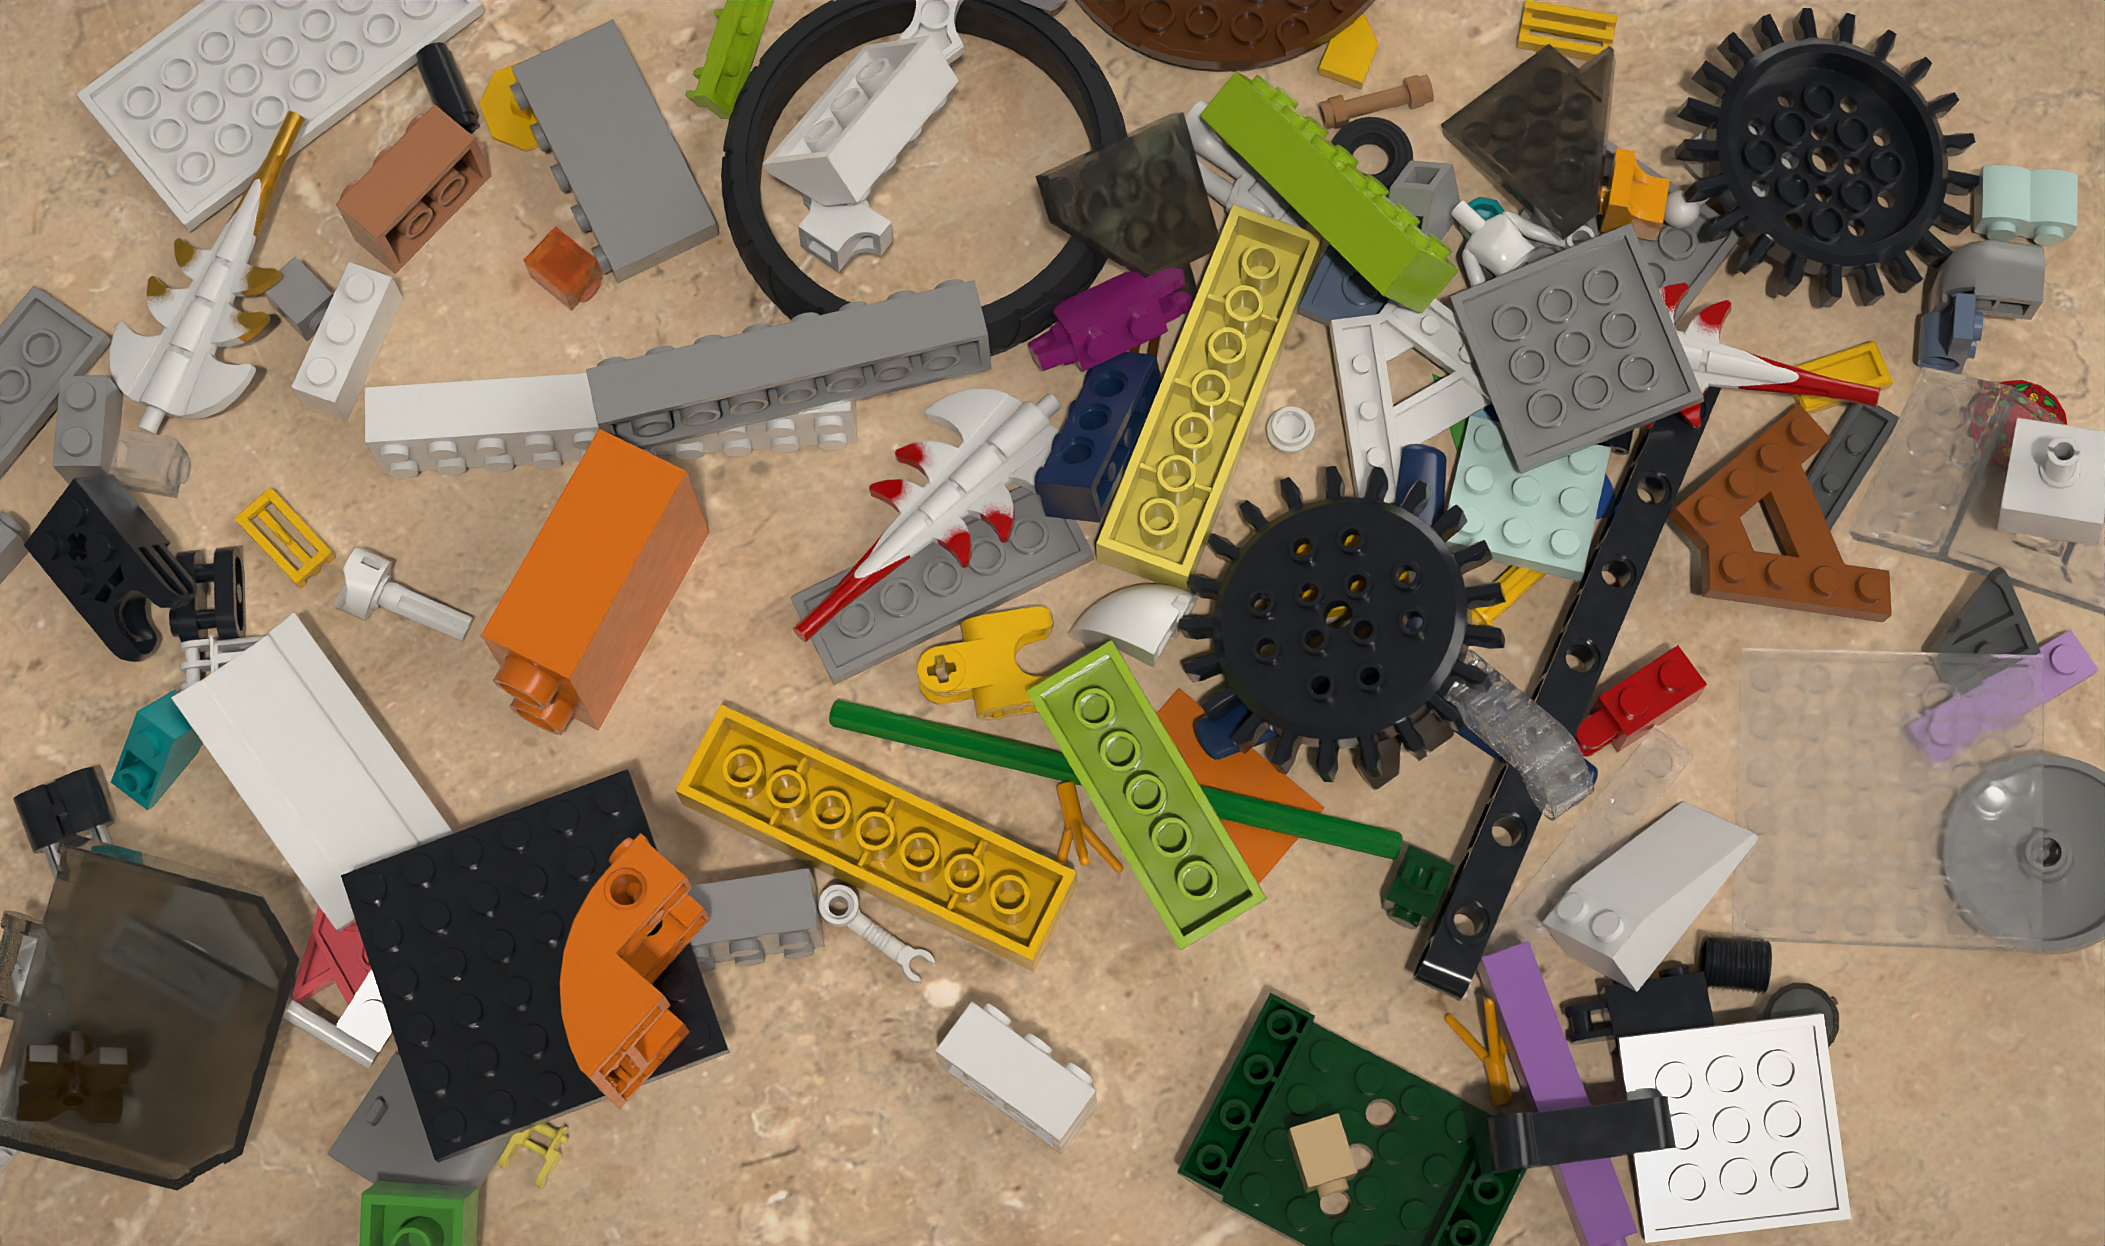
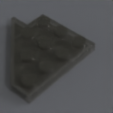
M1548 44L1441 124L1443 135L1562 240L1566 239L1600 213L1616 65L1614 49L1608 46L1578 68Z
M1184 112L1166 115L1036 176L1051 224L1130 272H1139L1143 278L1159 271L1162 272L1169 267L1183 269L1185 285L1179 288L1178 292L1183 290V292L1190 293L1194 302L1198 289L1190 263L1213 252L1220 237Z

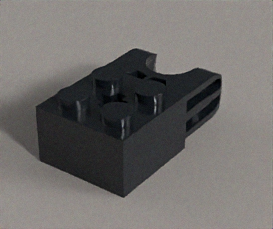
M113 474L74 478L24 544L25 548L108 649L121 660L130 662L144 661L156 645L157 636L148 622L145 611L147 598L160 608L187 607L197 593V586L194 580L167 549L170 542Z

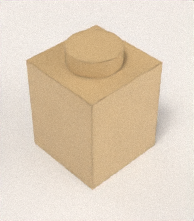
M1339 1113L1289 1128L1287 1138L1305 1194L1317 1190L1319 1197L1323 1198L1348 1190L1347 1181L1354 1179L1358 1172Z

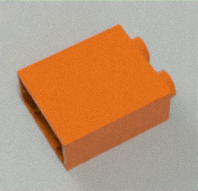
M598 429L481 634V637L500 665L493 682L499 688L515 697L510 708L520 717L556 735H562L571 717L599 731L709 534L706 521L686 470Z

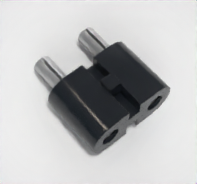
M94 767L69 773L55 779L53 783L39 785L13 798L34 854L44 852L54 880H63V878H67L71 874L60 846L72 842V839L91 835L99 859L102 862L112 860L117 856L107 827L113 825L115 821Z

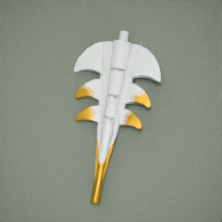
M287 112L266 158L212 249L203 250L192 247L181 238H177L174 241V255L177 264L184 274L193 280L189 288L173 289L165 287L155 276H151L148 279L146 294L148 308L154 318L165 327L161 335L142 336L135 334L131 327L123 321H120L116 326L109 349L110 371L116 385L126 396L136 403L147 407L138 425V428L145 432L156 435L164 416L200 419L223 411L242 394L256 372V368L249 363L240 365L224 364L219 362L214 354L217 347H232L246 343L259 334L270 322V316L263 311L254 313L242 312L234 307L233 302L235 296L259 295L272 288L282 279L283 274L276 268L254 267L248 264L284 162L305 121L304 117L295 112Z

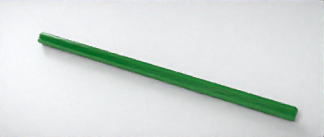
M835 700L831 707L829 723L836 728L1059 781L1074 782L1076 785L1082 786L1062 752L842 700ZM1200 785L1220 819L1392 860L1397 859L1403 840L1402 834L1399 832Z

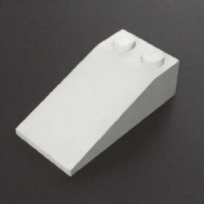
M1683 801L1574 883L1542 923L1567 956L1638 992L1759 838L1755 833Z

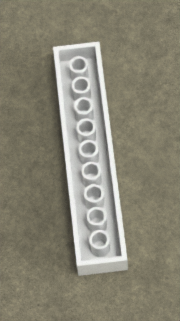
M587 373L365 388V443L384 474L389 473L390 476L396 478H411L417 476L418 471L437 470L438 473L444 475H458L464 473L466 468L485 467L486 470L492 472H505L512 470L514 465L532 464L534 467L541 469L556 468L561 465V462L581 461L599 429ZM856 400L642 450L655 456L675 455L680 459H698L703 457L704 453L722 451L728 456H745L750 454L753 449L771 448L776 453H791L799 450L800 446L819 445V448L825 450H838L845 448L847 443H858Z

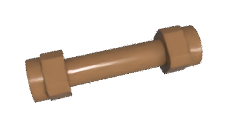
M1426 74L1406 77L1402 86L1345 101L1342 95L1333 96L1326 101L1319 102L1321 121L1325 129H1338L1348 124L1350 118L1407 103L1410 109L1422 107L1424 104L1434 101L1433 88Z

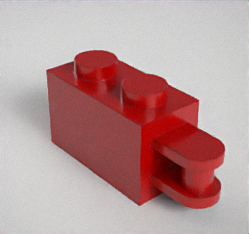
M1677 645L1600 695L1589 712L1591 716L1580 723L1571 746L1578 755L1585 757L1594 755L1609 744H1612L1615 750L1620 752L1695 703L1707 686V683L1679 645Z

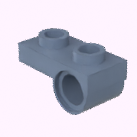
M1956 293L1950 312H1929L1921 317L1918 365L1931 371L1961 374L1966 359L1975 358L1977 341H1980L1982 336L1984 318L1983 312H1975L1976 294Z

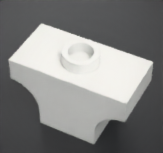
M803 194L804 206L810 211L798 226L800 246L838 272L854 255L862 252H872L882 256L892 243L891 221L871 209L866 199L852 206L847 204L823 206Z

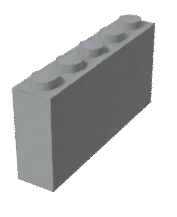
M610 20L511 67L516 83L509 85L511 92L521 111L530 108L537 122L529 126L541 151L550 148L557 164L550 166V169L561 191L571 190L577 205L570 208L582 233L589 230L592 231L598 245L591 248V251L603 274L612 271L617 283H620L719 236L717 223L614 20Z

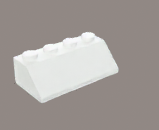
M930 35L865 45L762 165L769 174L823 206L839 204L852 206L858 204L870 194V187L876 179L896 163V156L902 148L921 133V126L928 117L944 106L947 102L946 96L959 80Z

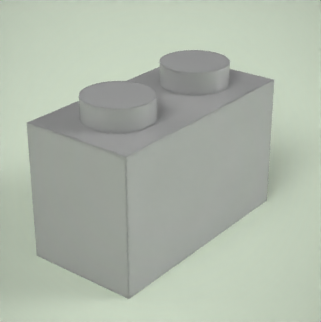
M108 375L60 376L52 466L68 484L78 477L113 474L117 477L123 394Z

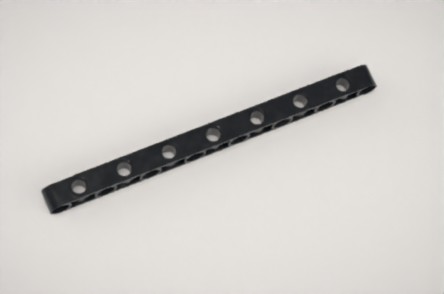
M1708 387L1704 395V402L1701 404L1700 428L1694 429L1687 422L1678 419L1675 414H1671L1654 421L1651 428L1645 429L1413 974V980L1457 1001H1460L1467 991L1491 933L1494 930L1722 387ZM1637 489H1644L1650 492L1654 497L1655 504L1643 501L1638 495ZM1602 571L1613 573L1618 578L1620 587L1616 588L1607 584L1603 579ZM1566 655L1578 657L1584 664L1585 671L1577 672L1571 669L1567 664ZM1530 740H1537L1543 743L1548 750V758L1543 759L1534 755L1530 749ZM1498 826L1507 830L1511 836V846H1503L1497 843L1493 837L1492 828ZM1461 914L1471 919L1475 929L1474 935H1464L1457 930L1454 923L1455 915Z

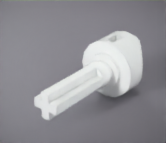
M356 547L343 568L346 583L332 606L366 621L373 610H377L380 605L391 613L400 614L460 641H464L473 622V617L412 592L407 587L398 583L390 582L391 575L389 573L392 561L362 548Z

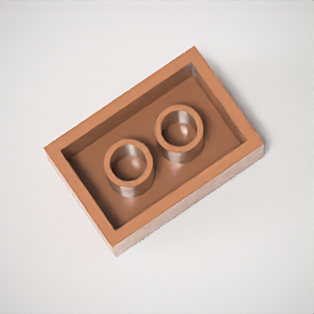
M434 104L425 114L421 113L412 119L407 126L406 133L392 147H386L377 155L373 162V167L360 180H354L345 187L336 206L355 241L396 274L491 177V173L476 138Z

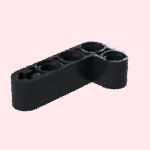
M1668 1096L1532 1114L1531 1112L1513 1113L1473 1122L1481 1175L1676 1148Z

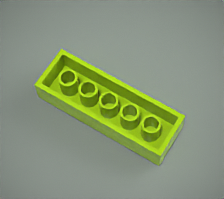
M1236 71L1201 112L1200 116L1383 296L1422 314L1459 271L1447 258L1452 251L1433 234L1430 233L1427 236L1417 227L1420 220L1410 210L1400 203L1396 206L1386 197L1389 190L1380 181L1370 174L1365 176L1356 168L1359 161L1341 145L1337 144L1334 146L1325 137L1329 133L1320 123L1311 116L1307 115L1304 117L1298 112L1296 107L1299 104L1291 95L1279 86L1275 89L1259 75H1256L1251 80Z
M1112 640L1026 691L1180 950H1183L1268 899Z

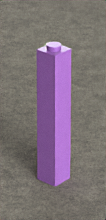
M1529 941L1481 957L1477 969L1488 998L1494 1000L1497 1023L1531 1114L1591 1106ZM1604 1158L1552 1165L1554 1177L1580 1246H1628L1625 1237L1638 1231L1611 1159Z

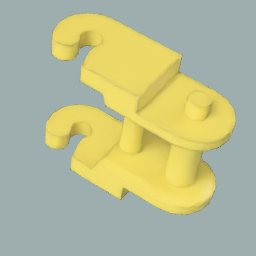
M543 1123L524 1130L522 1133L514 1134L506 1146L498 1166L506 1169L510 1163V1156H514L519 1147H526L542 1155L547 1160L535 1183V1186L541 1189L544 1188L547 1176L552 1175L562 1157L557 1152L561 1143L565 1145L568 1142L569 1138L566 1137L568 1127L562 1126L559 1130H556ZM534 1130L552 1139L548 1149L529 1140Z

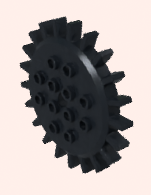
M1803 8L1792 20L1795 40L1784 42L1771 14L1764 15L1752 27V31L1763 52L1755 56L1734 31L1717 47L1718 51L1738 72L1734 78L1707 60L1703 62L1691 79L1718 97L1715 105L1688 97L1678 109V118L1707 128L1706 139H1684L1674 150L1676 160L1707 162L1710 177L1700 178L1684 193L1686 202H1699L1717 196L1726 214L1717 218L1705 234L1710 242L1725 238L1732 230L1738 228L1753 243L1742 255L1738 270L1746 275L1764 261L1766 255L1784 264V268L1779 277L1777 294L1783 297H1787L1798 287L1802 281L1803 272L1819 275L1821 307L1830 308L1842 297V277L1854 276L1864 306H1871L1885 295L1877 271L1885 266L1903 293H1907L1919 284L1923 278L1906 252L1910 248L1914 249L1937 269L1953 251L1929 231L1932 224L1958 236L1970 225L1973 218L1961 210L1944 203L1946 192L1967 196L1979 185L1980 176L1948 169V156L1960 155L1976 142L1973 133L1943 135L1937 119L1944 117L1956 105L1959 98L1953 92L1940 95L1930 102L1926 101L1915 85L1926 76L1932 65V62L1927 57L1912 63L1904 73L1886 61L1888 54L1894 47L1897 35L1893 31L1888 29L1871 45L1870 51L1853 45L1856 30L1854 14L1846 13L1837 22L1832 31V40L1822 39L1817 36L1812 8ZM1778 97L1786 99L1789 107L1782 106L1778 101ZM1840 103L1847 104L1851 109V113L1845 112L1841 108ZM1748 124L1756 126L1760 135L1753 134L1749 130ZM1811 130L1817 131L1821 135L1822 141L1815 139L1811 134ZM1873 136L1880 137L1884 146L1878 145L1874 141ZM1818 152L1826 155L1832 163V171L1824 172L1819 170L1813 163L1812 154ZM1781 158L1788 159L1794 168L1790 169L1784 166ZM1844 163L1850 164L1854 168L1855 174L1849 173L1845 169ZM1752 186H1757L1762 191L1764 190L1765 196H1758ZM1815 191L1821 192L1825 196L1826 202L1818 200L1815 196ZM1877 197L1884 198L1888 203V208L1880 205ZM1785 219L1794 222L1797 230L1789 227L1785 223ZM1848 225L1855 226L1859 231V236L1853 235Z
M1329 466L1326 467L1323 481L1326 498L1304 504L1302 492L1292 479L1287 477L1280 480L1281 496L1289 511L1276 517L1271 522L1265 519L1260 508L1246 500L1240 505V509L1247 526L1255 531L1256 534L1242 548L1234 545L1228 538L1212 534L1207 541L1220 560L1230 563L1223 580L1212 579L1205 575L1190 574L1187 581L1189 588L1197 596L1216 600L1214 616H1194L1180 619L1179 629L1185 638L1188 639L1214 638L1216 652L1195 658L1183 664L1185 672L1192 682L1204 681L1213 676L1224 674L1229 684L1226 688L1201 705L1211 721L1214 722L1243 704L1251 714L1236 730L1231 740L1237 749L1246 754L1267 729L1277 733L1281 738L1273 751L1271 763L1277 772L1287 775L1294 764L1301 744L1319 747L1316 766L1323 782L1334 783L1338 770L1339 749L1360 747L1361 762L1372 778L1382 776L1383 760L1378 750V743L1398 734L1401 736L1407 752L1418 761L1427 757L1425 743L1413 725L1432 712L1440 718L1444 725L1459 732L1465 723L1456 705L1444 699L1455 682L1462 683L1472 690L1488 693L1492 685L1488 674L1481 668L1464 663L1469 646L1497 649L1504 648L1505 636L1501 628L1491 625H1472L1471 612L1475 608L1490 607L1506 602L1501 583H1485L1467 587L1463 578L1465 573L1483 566L1493 559L1486 541L1482 540L1473 543L1463 550L1452 554L1445 543L1468 522L1464 511L1456 504L1447 510L1433 525H1427L1418 518L1428 505L1431 497L1427 483L1418 479L1408 491L1400 507L1384 502L1388 491V478L1383 468L1373 466L1367 479L1363 498L1344 497L1345 483L1337 467ZM1351 535L1361 537L1360 542L1354 547L1344 545L1345 540ZM1301 545H1312V550L1308 555H1296V551ZM1412 571L1416 573L1415 579L1407 584L1399 582V578L1404 572ZM1359 580L1367 582L1366 588L1362 592L1354 593L1350 591L1354 582ZM1310 589L1318 591V595L1313 601L1305 602L1302 600V596L1306 591ZM1262 598L1270 600L1269 606L1265 610H1254V605L1258 600ZM1344 606L1352 610V618L1346 626L1331 628L1326 624L1327 616L1332 609ZM1413 617L1422 619V624L1419 628L1415 630L1406 628V623L1409 619ZM1364 626L1373 628V633L1370 637L1366 639L1357 638V632L1360 628ZM1313 636H1324V642L1321 646L1317 648L1308 646V642ZM1267 644L1276 646L1272 655L1268 657L1260 656V650L1263 646ZM1372 672L1380 674L1376 684L1371 686L1363 684V679L1367 674ZM1322 681L1330 683V688L1325 694L1319 695L1314 693V688L1318 683Z

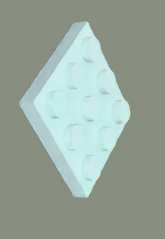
M1470 416L1447 509L1449 510L1457 504L1464 511L1468 522L1445 544L1450 551L1457 553L1473 543L1485 540L1493 556L1491 561L1581 581L1611 448L1596 444L1521 474L1501 423Z

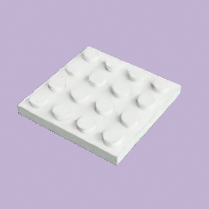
M1815 1013L1617 1037L1625 1100L1668 1096L1676 1148L1633 1154L1643 1238L1646 1243L1851 1219L1824 1014Z

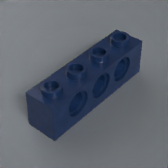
M1124 352L1088 370L1085 385L1078 399L1071 403L1068 419L1061 433L1055 435L1052 451L1044 467L1041 466L1035 476V492L1041 498L1046 517L1101 522L1129 464L1162 382L1156 355Z

